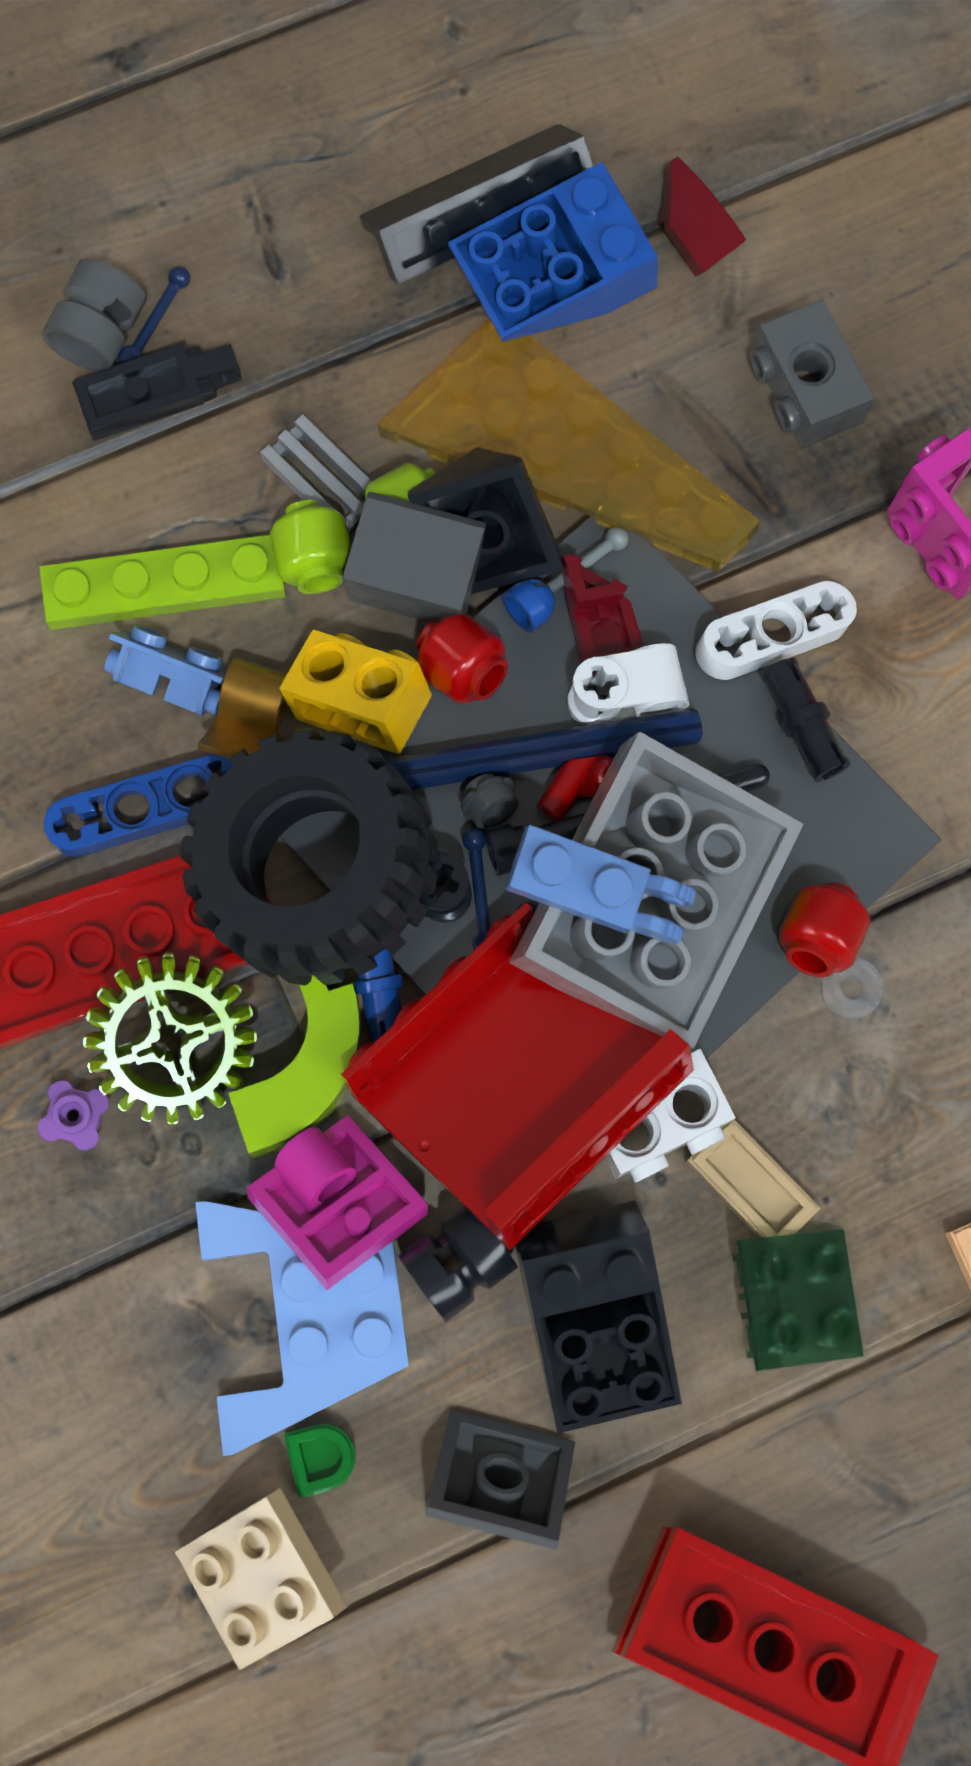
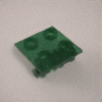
M844 1229L737 1240L738 1254L732 1255V1260L737 1262L740 1287H744V1293L738 1294V1300H746L747 1312L740 1313L741 1319L749 1320V1325H746L750 1351L746 1352L747 1358H753L755 1371L864 1356Z

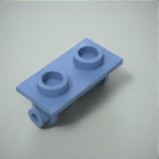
M133 625L132 631L110 633V640L122 644L120 651L116 649L110 651L105 662L104 670L113 674V681L150 695H156L161 677L165 676L170 678V682L163 699L164 701L192 711L200 716H204L207 712L214 715L218 714L221 691L217 690L219 683H223L227 672L226 669L221 668L223 658L195 647H189L186 654L166 646L168 639L166 635L140 625Z

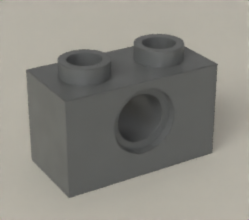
M823 299L760 324L753 348L750 351L751 366L757 379L762 384L768 383L776 399L775 411L779 423L786 433L793 432L801 449L864 423L875 398ZM795 372H810L818 379V382H805L797 377Z

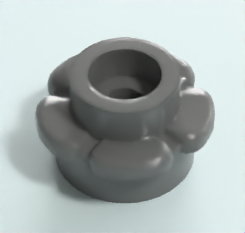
M491 773L483 774L472 780L464 789L463 794L465 797L460 805L464 817L473 820L479 829H486L505 822L515 813L519 806V800L513 792L515 789L514 781L509 777L502 779Z

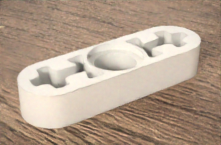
M823 581L721 617L708 625L698 641L695 650L697 662L702 670L711 677L729 680L839 639L854 620L857 613L856 601L851 592L841 584ZM818 605L824 611L833 609L836 613L834 619L829 613L813 617L807 625L806 618L813 614ZM769 618L782 621L788 627L791 639L786 642L772 640L765 634L762 621ZM745 635L748 641L740 645L733 657L727 650L718 652L715 648L718 641L724 647L738 644Z

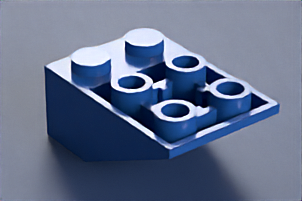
M603 162L448 242V247L502 342L608 314L656 289L658 284V256Z

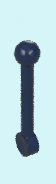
M176 266L169 271V284L132 346L122 348L119 352L118 360L120 364L142 357L143 349L180 289L186 288L190 283V273L186 268Z
M470 828L465 831L462 842L470 853L478 934L474 937L472 944L475 950L486 940V935L490 929L481 850L486 844V836L482 830Z

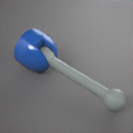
M621 527L609 529L605 535V541L581 558L583 559L581 565L588 568L611 550L619 551L624 549L629 541L626 530ZM560 573L547 584L540 580L529 578L516 583L502 594L503 604L508 614L521 629L532 633L553 614L555 606L554 593L564 586L563 574Z

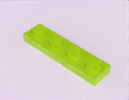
M270 535L39 566L45 619L50 630L286 598L284 581H282L279 575Z

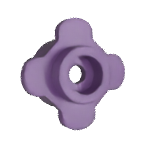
M67 1081L55 1082L48 1089L47 1094L50 1099V1105L46 1117L42 1118L38 1123L39 1135L48 1142H54L58 1139L72 1142L76 1148L82 1151L94 1148L100 1139L98 1130L101 1126L102 1114L109 1108L107 1095H104L99 1089L85 1092L73 1089L72 1085ZM71 1110L79 1112V1118L76 1121L68 1119V1113Z

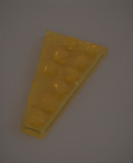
M490 319L378 425L380 437L397 444L402 440L427 450V456L444 463H448L449 459L456 461L476 447L522 457L540 501L565 511L568 507L595 517L597 524L610 529L621 527L650 539L652 546L717 572L759 531L760 521L532 336L527 335L502 342Z

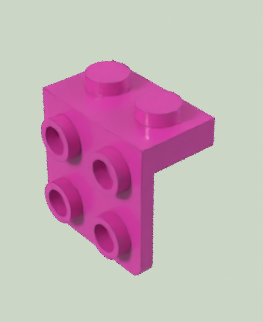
M968 428L952 440L944 434L927 445L917 456L920 462L914 465L909 474L904 478L902 486L886 511L890 516V524L897 537L906 545H913L926 561V570L933 583L943 591L949 590L953 597L958 600L971 591V521L950 495L957 490L971 468V428Z

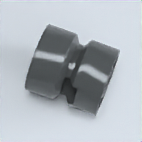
M81 259L63 290L67 301H59L56 304L41 334L49 347L60 356L77 366L98 372L113 366L125 342L121 331H129L133 327L146 301V296L138 283L119 269L99 260Z

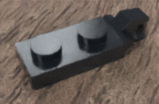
M181 343L74 379L75 381H72L90 435L93 441H97L205 404L204 402L217 397L215 390L242 380V376L230 344L202 353L199 346L185 349L184 344Z

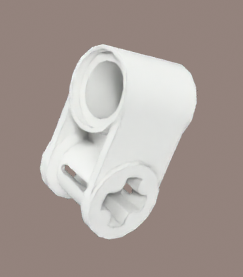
M666 643L652 644L629 652L592 657L585 660L577 667L572 680L573 685L567 696V708L571 717L583 726L684 710L690 706L676 647ZM596 686L599 695H607V698L599 700L595 691H587L588 687Z

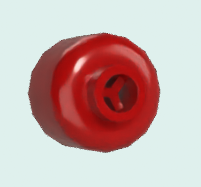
M455 613L443 618L441 621H432L423 629L418 638L417 649L419 653L417 662L427 683L457 704H467L475 700L484 701L490 698L498 690L506 677L508 663L505 660V644L496 634L467 614Z
M837 882L808 885L803 887L794 896L780 926L778 939L786 953L788 962L794 968L813 977H828L833 973L844 972L854 964L868 933L871 919L866 907L858 900L857 894L848 886Z

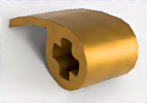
M234 658L228 667L222 684L218 715L209 730L198 742V748L225 758H231L243 748L249 754L261 749L259 740L278 732L288 710V704L279 689L287 673Z

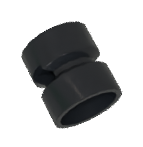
M464 1205L441 1222V1235L437 1238L425 1234L397 1255L445 1322H448L475 1301L474 1289L481 1286L491 1289L518 1268L503 1243ZM453 1255H456L464 1267L448 1275L443 1266Z

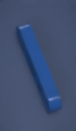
M210 754L64 797L54 802L47 810L44 818V831L49 841L58 851L64 855L77 857L188 825L189 823L186 821L192 807L183 806L175 800L174 792L176 786L187 777L201 778L207 783L213 775V770L221 768L224 775L233 765L229 762V758ZM131 794L144 796L149 801L150 810L143 821L138 824L128 825L117 819L116 808L122 798ZM102 803L104 814L113 829L103 833V828L99 821L87 824L81 828L80 833L82 837L71 841L66 832L58 833L59 829L67 826L66 816L72 813H76L81 821L99 818L94 806Z

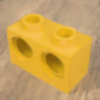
M314 629L279 687L296 720L328 731L333 730L348 734L352 739L363 743L366 742L369 745L399 755L432 697L419 663L410 655L399 650H390L386 653L365 646L360 640L351 635L339 633L333 636ZM387 693H390L389 695H387V696H385V697H383V698H380L381 696H383V695H385V694H387Z

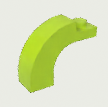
M312 975L309 984L300 985L307 1007L308 1026L305 1040L299 1053L284 1070L275 1076L228 1093L248 1154L253 1159L282 1149L292 1138L306 1129L319 1127L331 1115L345 1095L348 1087L341 1073L348 1068L350 1059L361 1046V1020L353 983L328 991L327 986Z

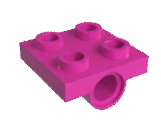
M349 1115L324 1132L317 1127H312L297 1134L279 1152L276 1157L275 1167L247 1187L248 1199L326 1290H329L428 1215V1203Z

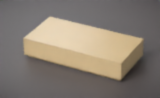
M733 1119L727 1125L721 1127L726 1137L725 1139L693 1154L685 1163L773 1253H776L821 1208Z

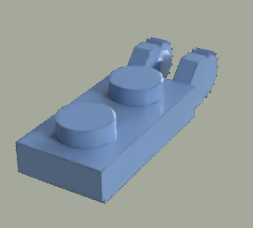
M532 825L527 826L524 830L505 887L507 891L622 933L634 931L670 944H680L684 929L671 920L638 913L643 893L663 899V901L676 906H692L696 891L690 886L678 883L667 877L650 874L651 869Z

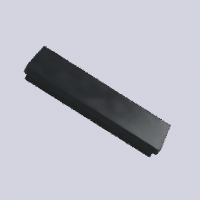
M558 124L365 212L359 218L363 228L376 237L391 280L400 284L454 259L455 257L448 247L449 241L593 167L584 135Z

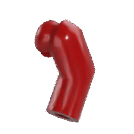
M592 756L566 761L536 804L537 809L553 821L564 819L577 798L595 796L613 759L608 756Z

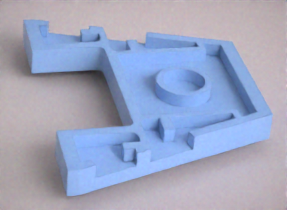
M207 1201L195 1202L201 1259L203 1261L268 1253L283 1372V1385L279 1388L217 1396L223 1456L233 1455L409 1366L393 1241L329 1290H326L259 1211Z

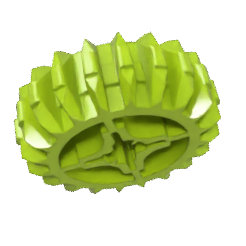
M165 952L163 954V971L154 973L151 961L147 956L138 958L137 965L141 978L136 981L129 971L119 968L115 972L114 977L123 991L118 993L110 987L101 986L97 992L99 1000L108 1006L110 1010L91 1008L87 1013L86 1020L89 1023L104 1029V1031H94L84 1035V1047L104 1050L103 1053L89 1059L87 1065L91 1073H99L110 1069L111 1073L100 1083V1091L106 1095L112 1093L120 1086L124 1087L125 1091L122 1093L118 1103V1108L122 1111L130 1109L137 1098L145 1101L141 1116L144 1121L149 1122L152 1120L155 1114V1107L159 1105L167 1106L166 1119L168 1124H176L179 1118L178 1106L188 1104L190 1115L193 1119L198 1120L203 1117V1105L200 1099L204 1096H207L214 1106L221 1108L226 1104V1098L218 1086L220 1082L236 1090L240 1089L243 1085V1078L231 1066L252 1067L254 1062L253 1054L237 1047V1045L251 1044L257 1040L256 1029L236 1027V1024L244 1022L253 1016L251 1005L240 1004L230 1007L229 1004L241 993L240 985L237 982H233L218 991L215 987L221 980L223 969L218 965H214L209 969L204 979L196 976L200 964V958L196 955L189 956L185 972L174 971L175 956L173 952ZM174 989L192 993L207 1002L215 1012L204 1015L203 1012L192 1015L182 1014L173 1008L164 990ZM145 996L149 1006L150 1026L142 1033L133 1036L131 1042L119 1045L117 1028L122 1016L134 1002ZM160 1011L163 1012L167 1025H176L175 1033L180 1028L187 1033L181 1037V1064L178 1063L174 1051L166 1050V1043L161 1048L155 1043L160 1039L162 1021ZM224 1030V1042L218 1058L204 1074L195 1078L190 1059L191 1051L198 1044L209 1040L210 1034ZM134 1061L138 1065L152 1061L161 1063L169 1070L173 1081H176L177 1084L165 1085L149 1081L137 1074L128 1063Z

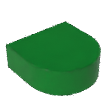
M324 1423L284 1433L299 1499L335 1489L342 1485L351 1475L356 1462L355 1446L350 1436L340 1427Z

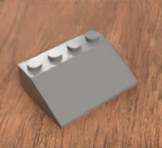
M639 731L619 747L572 841L651 869L650 874L667 877L693 888L696 894L692 906L672 905L663 901V899L643 893L638 908V913L665 918L682 927L684 932L680 944L662 942L634 931L622 933L539 903L509 963L565 994L663 1037L672 1029L690 1045V1049H693L804 824Z

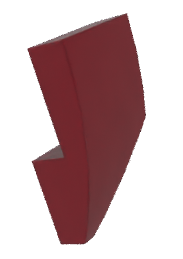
M677 156L665 165L664 176L667 177L664 204L663 208L659 210L657 226L664 227L665 232L695 277H697L747 239L709 188Z
M574 554L564 555L565 567L562 570L581 663L592 657L629 652L644 647L631 601L623 597L628 586L615 578L612 582H609L582 566L583 559Z

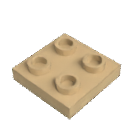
M281 1488L261 1498L175 1551L239 1670L331 1620L347 1608Z

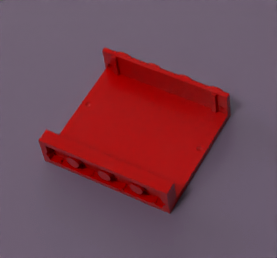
M526 902L512 915H505L498 919L489 929L486 940L467 957L462 956L454 960L443 972L440 982L422 999H414L405 1005L398 1013L394 1025L376 1042H369L360 1047L350 1059L348 1068L341 1073L354 1099L509 1250L694 1071L690 1045L672 1029L663 1037H660L651 1031L565 994L509 963L534 914L533 908Z

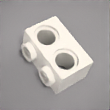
M701 1048L691 1053L694 1071L642 1121L649 1134L647 1146L639 1151H631L625 1149L619 1143L605 1157L615 1179L630 1172L636 1183L667 1168L669 1164L664 1155L686 1144L693 1155L726 1138L721 1127L727 1125L736 1117ZM689 1090L700 1096L705 1107L704 1116L701 1121L689 1123L681 1120L676 1115L673 1109V1097L676 1092Z

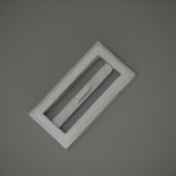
M302 414L294 421L295 427L288 432L285 429L277 436L278 442L271 447L268 444L260 452L261 459L302 500H316L320 503V506L333 508L283 459L286 454L290 453L351 512L344 518L349 534L358 526L361 517L360 512L363 510L365 500L361 503L300 442L304 439L364 498L365 489L371 480Z

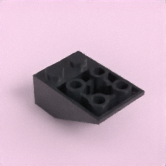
M635 1200L537 1223L515 1245L557 1433L682 1404L651 1235Z

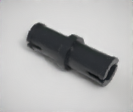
M794 657L789 660L784 659L767 668L761 674V678L767 684L784 717L781 727L787 737H794L812 772L814 781L828 780L846 770L851 763L842 751L827 722L830 712L824 702L816 701L799 668L797 659Z

